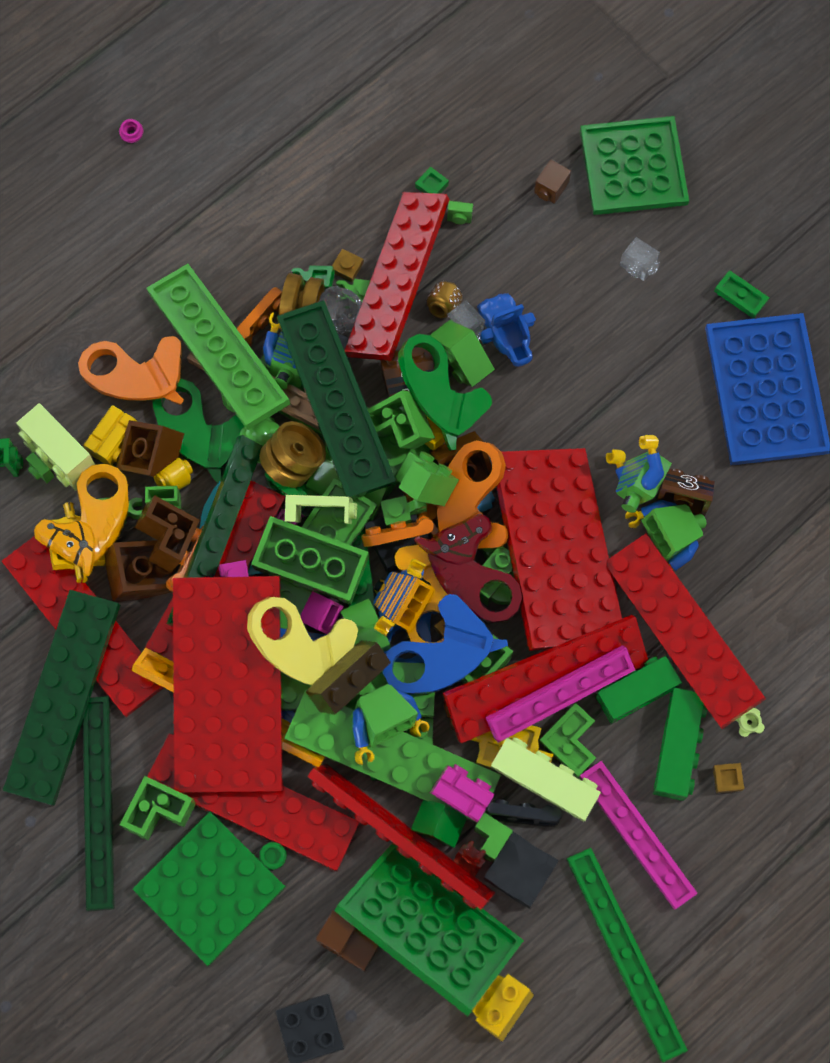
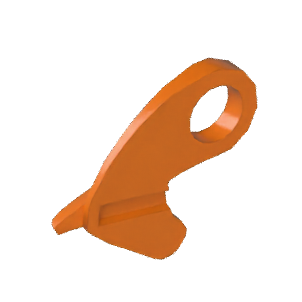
M177 337L162 338L153 358L146 363L144 361L142 364L134 361L117 343L102 341L94 343L82 352L78 362L80 375L90 387L103 395L123 400L139 401L165 398L178 405H182L184 399L176 392L180 380L182 343ZM112 355L117 358V364L109 374L97 376L90 372L92 363L98 357Z
M477 440L465 444L449 464L448 468L452 470L451 475L459 479L445 506L438 505L439 532L474 515L482 514L477 508L478 505L503 479L506 467L502 452L494 444ZM484 451L491 458L492 471L485 480L476 482L468 475L467 463L474 453ZM491 522L492 532L480 542L477 549L502 547L508 539L506 527L499 523Z

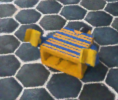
M412 559L408 569L402 570L400 574L391 572L386 580H379L375 584L374 590L377 596L374 599V605L379 609V620L375 624L374 629L385 637L388 635V632L394 629L396 624L411 632L435 590L432 586L421 581L426 564L416 559Z

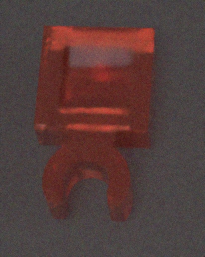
M470 840L467 845L464 844L460 848L453 861L475 877L486 861L483 858L486 851L484 849L481 851L477 850L473 846L474 842Z

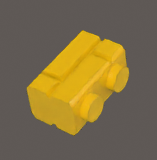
M111 406L83 444L85 450L104 464L112 466L114 462L118 463L129 420H137L117 407Z

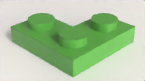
M577 703L539 740L556 759L574 771L573 775L576 778L596 760V757L578 741L594 724L595 720Z

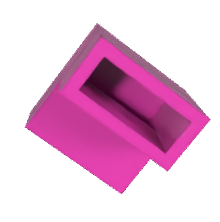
M312 591L300 617L303 623L328 634L331 632L344 606Z

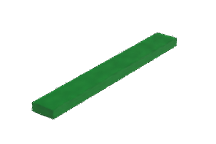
M592 848L567 858L570 869L661 1062L668 1061L688 1051Z

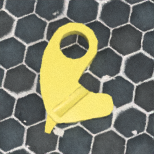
M265 598L255 603L248 614L247 630L263 657L289 677L309 685H313L354 647L358 634V628L353 621L339 619L330 633L312 641L296 606L285 598ZM272 607L280 609L286 615L288 621L286 633L277 640L268 638L261 628L263 614Z

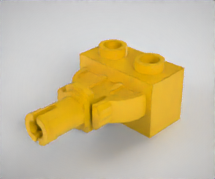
M509 974L506 977L498 975L472 1011L477 1017L476 1021L478 1024L503 1042L534 995L529 988Z

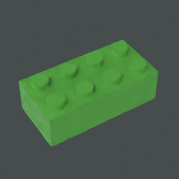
M270 516L251 565L256 571L270 576H280L281 580L351 605L368 562L369 552Z

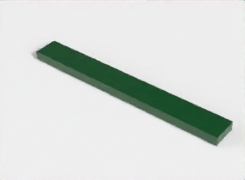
M106 696L91 697L83 718L86 911L115 909L110 698Z

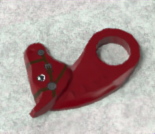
M482 514L474 515L460 523L443 529L429 540L417 535L414 541L428 554L433 572L444 591L448 595L453 594L461 598L478 618L491 623L508 621L518 612L522 595L520 585L512 575L474 562L480 542L492 532V524L487 516ZM498 581L504 583L512 592L511 604L501 612L488 611L480 602V592L490 582Z

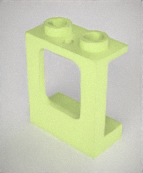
M286 495V522L301 523V506L345 507L344 523L352 524V519H357V504L353 503V499L350 497Z

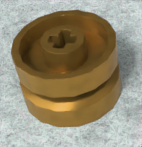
M289 273L282 290L279 315L323 301L324 280L310 277L306 284H304L303 276Z
M290 421L283 423L261 448L259 456L265 472L275 482L286 487L296 488L302 486L325 461L326 450L320 437L311 428L302 423Z

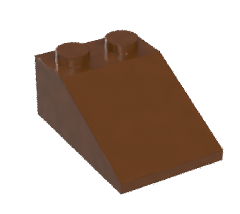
M157 540L113 543L104 554L113 602L140 600L172 593L166 587V581L173 576L175 569L169 572L148 561Z

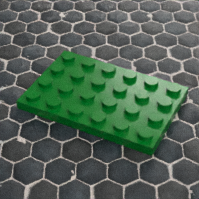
M392 843L341 900L334 911L468 1016L524 940L483 908L479 909L476 907L474 909L468 906L462 900L464 896L456 890L451 892L440 883L442 880L434 873L432 875L425 873L419 867L420 863L413 857L409 859L403 856L397 850L398 846Z

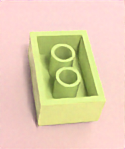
M38 403L16 422L20 429L18 435L24 441V445L31 452H36L49 469H52L57 474L56 477L66 488L70 485L76 491L77 481L81 473L95 464L90 454Z

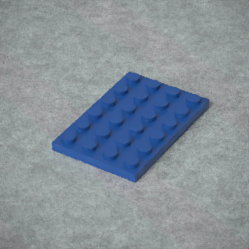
M804 313L706 324L705 330L730 465L830 454V441Z

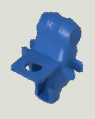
M509 293L498 294L478 304L477 309L486 328L481 332V342L483 344L493 342L497 350L508 356L515 367L524 366L531 362L533 354L529 348L531 340L529 327L533 326L536 320L534 314L521 315L524 309L523 304L516 306L514 299Z

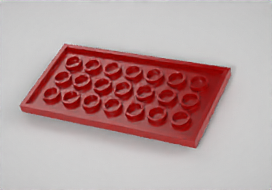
M586 449L502 452L506 467L503 479L496 487L503 523L508 533L507 543L514 578L520 585L522 595L520 608L529 651L550 649L622 619L613 575L607 567L609 556Z
M280 576L173 578L174 790L178 792L283 790L281 671L263 657L247 630L248 614L255 603L268 597L280 598ZM275 607L267 609L261 618L262 631L272 640L281 638V610Z

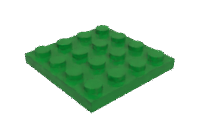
M674 116L580 126L593 215L685 206L689 204Z
M209 812L133 890L209 967L286 887Z

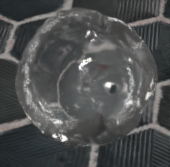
M339 286L325 289L320 296L319 302L325 301L337 333L343 334L352 331L362 305L361 299L349 289L340 288Z

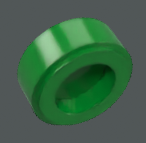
M270 842L261 848L259 859L266 868L276 870L285 864L287 853L285 848L279 843Z

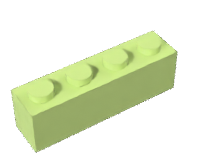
M516 737L513 740L506 738L491 764V768L584 822L601 793L596 790L598 785L587 778H583L582 781L573 776L574 771L560 764L559 768L549 762L551 758L538 750L535 754L526 749L528 745Z

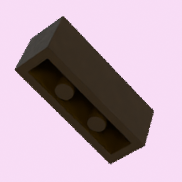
M361 640L305 692L319 712L336 715L391 662L377 642Z

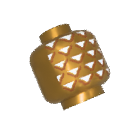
M439 282L430 292L427 298V306L434 316L449 318L454 315L461 304L462 293L454 283Z

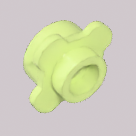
M752 708L736 719L740 727L739 734L743 737H747L750 733L756 732L760 734L764 731L760 711L756 708ZM748 720L752 721L751 725L747 723Z

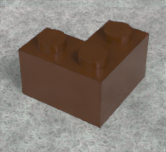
M155 495L143 508L135 528L157 539L148 561L172 572L182 562L200 520Z
M334 910L316 938L319 945L363 972L366 971L379 949L376 943Z

